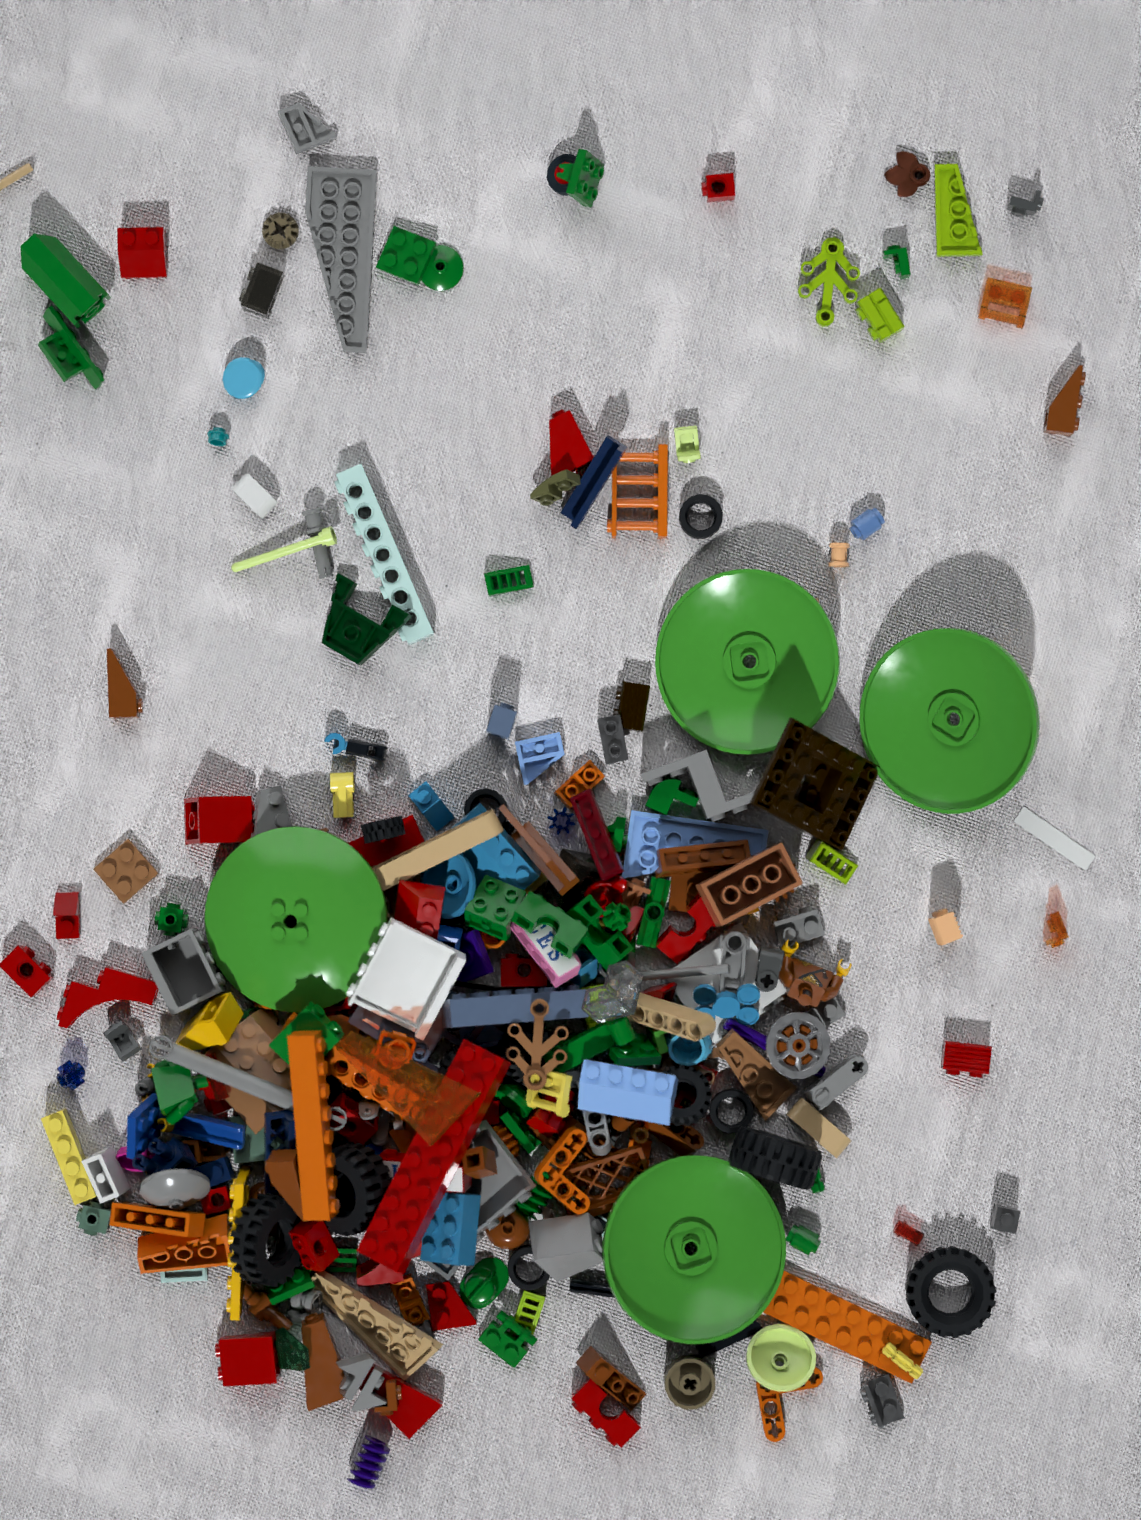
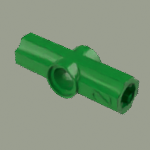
M651 877L649 885L651 893L647 894L636 944L656 948L671 880ZM650 906H657L660 909V915L655 919H651L647 915V910Z

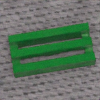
M337 1248L339 1253L352 1254V1258L337 1257L333 1261L336 1263H352V1267L328 1266L325 1269L326 1272H356L357 1248Z

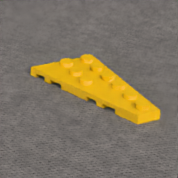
M242 1165L237 1179H233V1185L230 1186V1199H234L229 1211V1222H233L231 1230H229L228 1244H232L234 1237L230 1236L231 1231H235L237 1227L234 1221L236 1217L240 1218L242 1216L241 1208L243 1206L246 1207V1204H248L250 1187L245 1184L249 1174H251V1166ZM232 1251V1253L228 1254V1267H232V1273L227 1278V1290H231V1298H227L226 1312H230V1320L239 1321L242 1315L244 1282H241L240 1273L235 1272L233 1269L236 1263H232L230 1257L234 1255Z

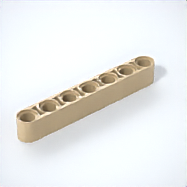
M491 809L372 867L384 891L399 884L400 880H407L503 832L504 829L494 810Z

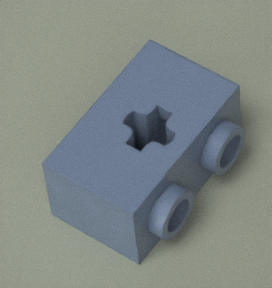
M503 702L500 703V706L494 705L486 732L509 740L518 715L514 711V706Z

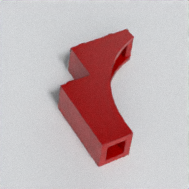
M105 967L104 971L100 970L97 978V983L100 984L99 988L77 981H72L71 985L67 984L63 995L66 998L64 1007L59 1008L57 1020H60L58 1026L70 1028L87 1010L107 1001L132 1000L154 1005L159 989L154 980L111 967Z
M422 1240L413 1258L421 1256ZM369 1259L356 1268L357 1286L371 1287L377 1284L403 1282L404 1274L396 1273L380 1263Z

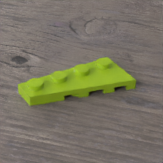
M935 164L936 257L982 256V249L977 238V231L972 220L958 164Z

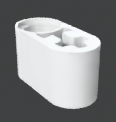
M248 473L231 488L261 519L278 504Z

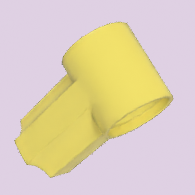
M354 772L330 773L331 794H333L334 818L354 817Z

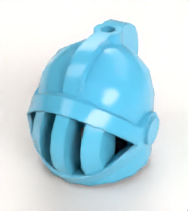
M664 1034L671 1059L680 1065L692 1066L708 1058L713 1050L711 1045L713 1042L709 1035L699 1041H692L674 1034Z

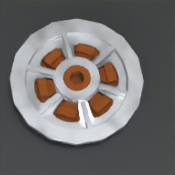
M791 1012L780 1017L771 1026L766 1038V1054L770 1064L779 1074L791 1079H805L816 1074L825 1065L830 1053V1037L826 1027L817 1017L805 1012Z

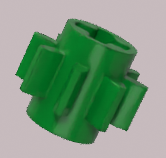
M612 902L605 907L606 911L602 913L604 925L612 931L618 929L621 932L628 927L627 923L632 921L629 908L621 902L617 905Z

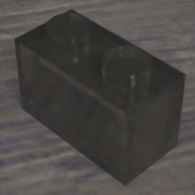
M257 262L255 268L251 267L247 280L250 282L247 289L243 288L240 294L239 301L242 302L241 307L244 310L269 318L285 277L284 273Z

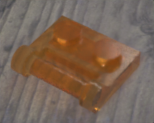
M988 277L978 319H993L1014 324L1017 328L1023 329L1032 287ZM992 303L1018 309L1019 314L1016 316L990 310L988 305Z

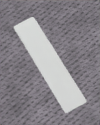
M1026 807L1022 808L1014 820L1016 824L1083 870H1087L1095 858L1094 854Z

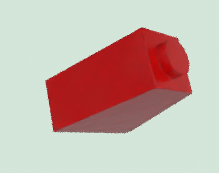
M562 409L552 414V419L549 420L551 476L566 469L575 472L589 465L594 457L571 411L565 412Z

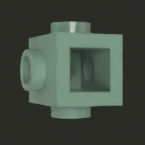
M90 1201V1204L86 1203L83 1205V1208H79L76 1221L80 1222L78 1228L84 1229L83 1233L97 1236V1233H108L111 1209L104 1207V1203L100 1204L98 1201ZM92 1215L96 1217V1221L92 1220Z

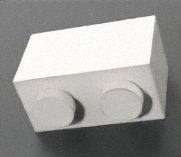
M112 1146L93 1153L81 1161L100 1204L116 1198L130 1189V1185L121 1165L116 1159Z

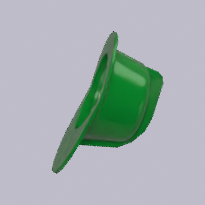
M493 1257L479 1261L460 1284L459 1292L465 1304L477 1309L491 1304L508 1283L507 1266L503 1261Z

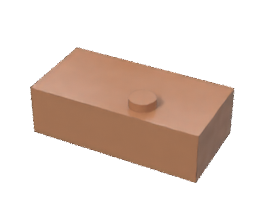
M780 842L695 886L715 926L720 927L803 883L783 843Z

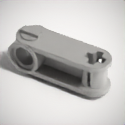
M736 930L724 931L723 934H720L719 948H722L721 964H729L730 973L720 974L719 993L730 991L737 995L738 988L744 985L746 950L750 948V937L747 936V933ZM732 936H738L741 939V945L737 949H732L728 945V941Z
M851 1054L821 1078L811 1083L803 1092L816 1110L820 1111L862 1078L868 1071V1063L859 1055ZM854 1061L858 1062V1070L853 1069L854 1065L852 1063Z

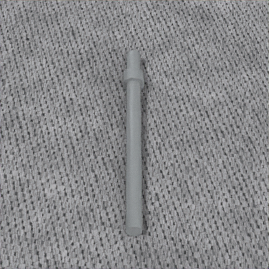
M718 964L633 972L630 976H626L614 985H624L625 982L730 973V965ZM597 975L596 977L597 985L613 983L602 975Z

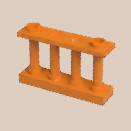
M658 444V450H654L653 453L625 452L619 462H653V464H658V473H653V476L617 475V466L612 472V519H607V533H612L611 538H616V530L653 531V533H657V539H667L668 444ZM617 485H653V487H658V496H653V498H617ZM617 507L653 508V510H658L657 519H653V521H616Z

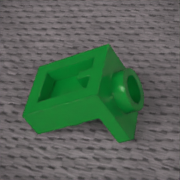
M900 245L887 247V250L883 251V259L896 257L897 260H893L895 274H899L900 280L909 278L911 274L907 248H901Z

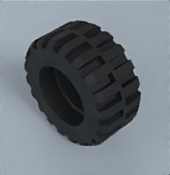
M741 1126L736 1132L728 1160L731 1166L747 1173L781 1184L809 1190L814 1185L822 1154L820 1150L754 1128Z
M349 1142L332 1148V1153L335 1154L336 1159L333 1169L334 1176L337 1177V1189L335 1192L336 1199L339 1200V1212L330 1221H324V1223L329 1228V1231L341 1236H353L368 1229L393 1179L389 1176L388 1172L390 1170L388 1166L382 1162L383 1158L379 1154L376 1155L372 1148L358 1142ZM344 1174L354 1187L355 1203L346 1192Z

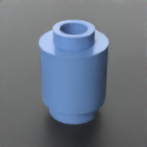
M876 508L868 509L850 521L851 527L849 529L856 539L865 540L881 529V525L885 523V520Z

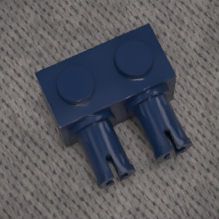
M174 1137L167 1143L154 1138L153 1142L149 1143L148 1150L151 1153H155V1155L149 1159L142 1154H138L137 1158H134L132 1161V1166L143 1171L146 1178L154 1173L165 1170H192L198 1164L189 1146Z

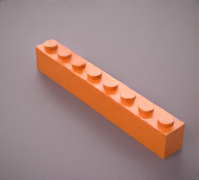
M322 1030L294 1031L287 1036L303 1221H330L339 1212V1200L336 1199L337 1177L334 1176L333 1169L336 1159L335 1154L332 1153L331 1145L334 1135L333 1131L330 1130L329 1122L332 1112L331 1108L328 1107L327 1099L330 1089L329 1085L326 1084L328 1065L324 1061L326 1042L325 1038L322 1037Z

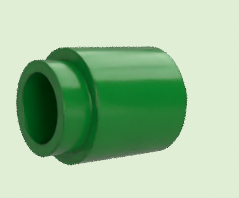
M793 1224L786 1237V1241L790 1243V1246L808 1256L810 1252L815 1254L821 1243L818 1240V1234L802 1225L797 1226Z

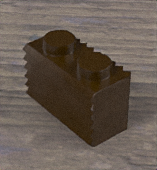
M623 681L622 686H617L615 699L620 700L619 709H614L613 716L620 715L623 729L643 732L650 691L649 685Z

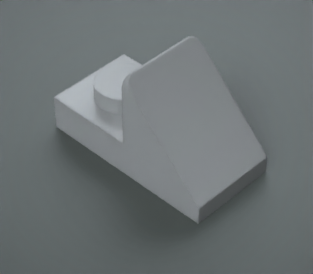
M836 997L826 1002L822 1001L818 1007L813 1006L805 1011V1013L817 1017L826 1028L831 1023L845 1016Z
M363 1353L336 1362L339 1368L349 1373L348 1376H344L339 1386L341 1388L339 1392L344 1398L350 1401L353 1400L375 1361L370 1354Z
M377 1366L374 1367L351 1409L352 1411L357 1412L387 1404L386 1398L373 1391V1389L379 1390L385 1379L381 1376L384 1371Z

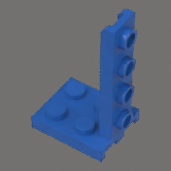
M152 1093L127 1116L126 1158L134 1159L137 1158L138 1154L145 1152L149 1143L153 1142L154 1138H158L160 1131L165 1127V1124L157 1123L158 1119L166 1118V1116H163L160 1111L156 1093ZM188 1112L174 1125V1129L168 1132L234 1149H242L245 1146V1125Z

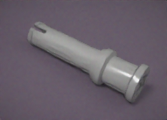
M322 508L301 512L302 516H305L308 529L306 530V535L310 538L317 536L319 532H322V529L326 528L322 524L320 514ZM326 545L314 546L313 551L319 575L318 578L332 577L333 574Z

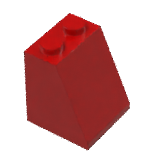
M252 796L185 798V845L244 843L250 839L255 827L252 824V815L255 811Z
M276 1331L224 1336L218 1339L219 1343H215L216 1357H220L221 1366L217 1368L219 1381L223 1380V1386L276 1384L281 1378Z

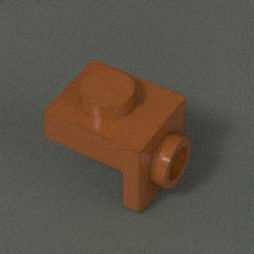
M396 1379L386 1381L387 1404L374 1407V1412H379L381 1416L394 1414L393 1411L398 1410V1399H402L401 1385H397Z

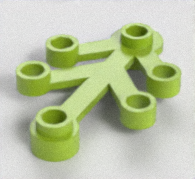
M835 237L827 238L822 243L821 252L812 260L802 263L800 268L804 276H810L813 274L814 269L826 260V269L808 284H802L798 289L799 297L807 299L816 288L824 283L822 307L818 310L815 317L817 324L821 327H828L834 321V313L831 310L833 284L842 293L846 303L852 304L858 298L857 292L854 289H850L835 271V264L837 262L846 272L848 280L856 281L860 276V270L852 266L843 255V243ZM830 245H835L837 247V251L830 252L828 247ZM809 265L812 270L807 273L803 270V267ZM855 270L857 276L854 278L850 277L849 271ZM807 288L809 290V294L803 295L801 293V289ZM853 293L855 298L848 300L846 294ZM828 313L830 318L823 320L821 314Z

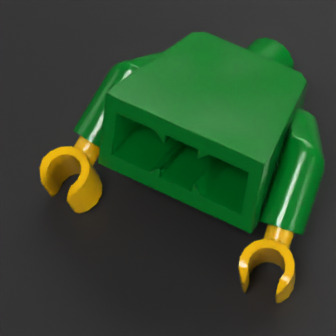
M162 1060L156 1064H147V1068L152 1071L147 1077L154 1080L160 1111L163 1116H166V1118L158 1119L157 1123L165 1124L161 1132H171L174 1129V1125L198 1101L196 1089L207 1087L209 1083L207 1076L202 1074L193 1076L192 1070L168 1060Z

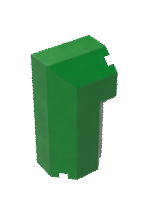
M33 234L20 246L22 269L76 328L81 326L78 322L83 321L86 324L105 307L103 303L105 298L107 301L110 300V295L56 237Z

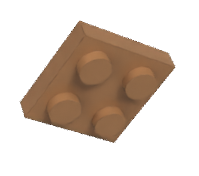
M130 839L123 842L93 869L123 904L159 874Z

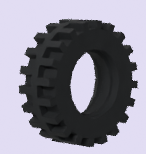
M260 1193L257 1194V1199L251 1198L248 1200L249 1206H243L241 1208L242 1216L240 1218L236 1217L234 1221L237 1227L235 1231H231L230 1235L234 1237L233 1243L229 1244V1250H232L234 1254L230 1257L232 1263H236L233 1269L235 1272L240 1273L239 1277L242 1279L277 1287L278 1283L285 1284L287 1282L286 1277L292 1278L295 1275L294 1268H300L302 1264L300 1262L301 1257L293 1246L289 1231L301 1219L282 1196ZM277 1223V1239L274 1249L267 1259L266 1242L271 1229Z
M955 1246L948 1248L938 1247L932 1252H926L925 1256L919 1261L916 1260L912 1271L908 1273V1282L905 1284L907 1304L912 1315L920 1325L929 1332L938 1334L940 1337L949 1336L953 1338H959V1336L965 1334L968 1336L976 1328L980 1329L983 1326L982 1323L991 1316L990 1312L992 1307H995V1293H997L993 1275L986 1264L968 1250L956 1248ZM945 1270H955L963 1273L971 1285L969 1303L955 1313H945L938 1310L929 1298V1286L932 1279L938 1273Z

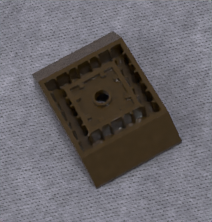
M790 717L750 804L824 843L843 850L878 776V772L873 766L876 767L878 765ZM805 775V780H804V782L801 784V781H802V779H803V776Z

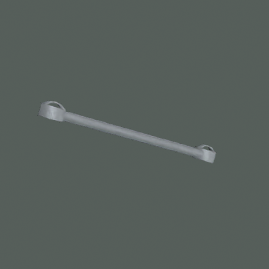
M156 1036L150 1042L149 1051L155 1059L168 1060L294 1112L292 1091L173 1043L166 1036ZM165 1040L170 1045V1048L155 1041ZM152 1046L168 1052V1054L157 1056L152 1051ZM330 1107L331 1111H338L344 1116V1119L333 1114L331 1116V1119L342 1125L337 1128L330 1126V1130L338 1131L345 1126L347 1116L340 1107Z

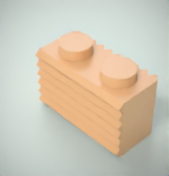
M947 908L931 913L933 917L929 918L928 921L938 945H945L963 937L960 934V926L955 921L957 918L954 917L955 913L948 912Z

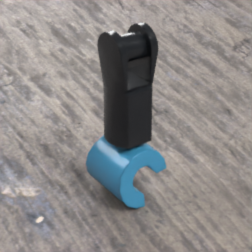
M331 733L324 740V742H330L332 739L339 741V746L333 749L332 754H338L342 750H346L345 754L385 761V749L388 750L387 746L350 738L348 741H345L344 737L338 733ZM369 746L376 747L375 756L368 755Z

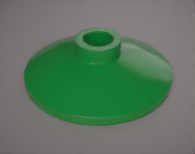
M437 245L421 281L428 288L436 291H446L453 288L459 283L463 275L464 267L460 255L449 246ZM438 263H443L445 265V268L443 270H437L436 265Z

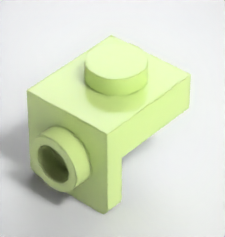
M697 425L674 428L678 461L692 463L696 459H701Z

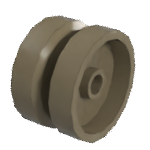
M682 1355L675 1358L667 1366L664 1374L665 1391L668 1398L676 1406L685 1410H695L705 1406L712 1399L716 1389L715 1376L711 1366L703 1358L701 1359V1357L696 1355ZM687 1378L690 1380L694 1379V1382L691 1385H687L685 1380Z

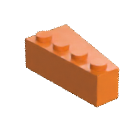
M228 1214L205 1219L203 1237H182L156 1232L138 1237L137 1260L140 1273L227 1266L228 1254L232 1253V1250H229L228 1244L229 1230H231Z

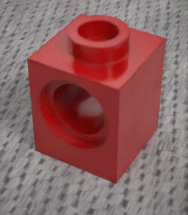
M733 173L706 175L705 182H701L702 196L707 197V203L735 200ZM720 183L723 185L724 191L716 193L712 190V185Z
M228 1184L211 1188L209 1193L201 1200L205 1215L232 1208L234 1199H230ZM215 1193H220L224 1196L225 1201L223 1205H216L213 1202V1195Z

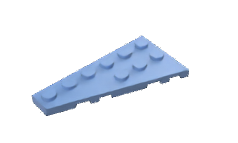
M631 810L622 877L625 879L655 873L659 868L657 850L663 848L748 839L750 855L753 856L766 849L769 830Z

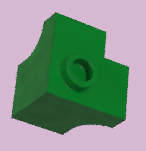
M617 817L612 825L607 826L616 851L619 853L621 848L626 849L628 835L624 834L626 818Z

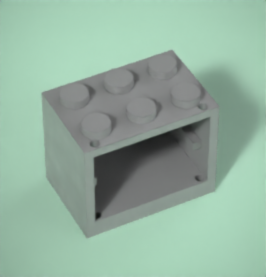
M191 928L141 953L171 1016L177 1015L210 999L212 996L226 991L225 985L228 984L222 972L217 971L215 967L216 962L211 951H207L204 945L207 943L202 930L197 931L196 928Z

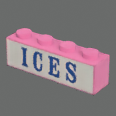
M511 921V930L555 988L578 975L581 962L577 954L574 953L571 959L551 947L556 934L551 926L539 925L530 934Z

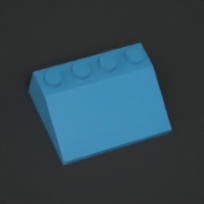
M479 803L453 827L486 812L487 809ZM505 829L495 837L462 852L473 867L476 880L475 891L485 875L525 890L541 874V870Z

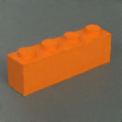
M112 1202L110 1226L182 1237H203L205 1213L164 1209L132 1202Z

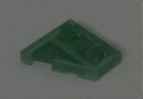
M284 1327L275 1330V1347L278 1354L279 1368L304 1371L310 1368L309 1349Z

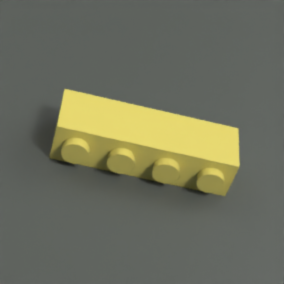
M67 1109L41 1118L74 1205L97 1197L81 1162L86 1157Z

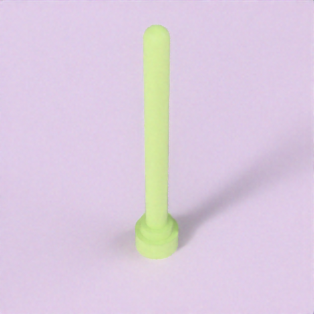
M330 526L322 529V532H319L317 536L232 564L231 569L233 572H239L320 544L322 546H331L337 544V537L333 527Z

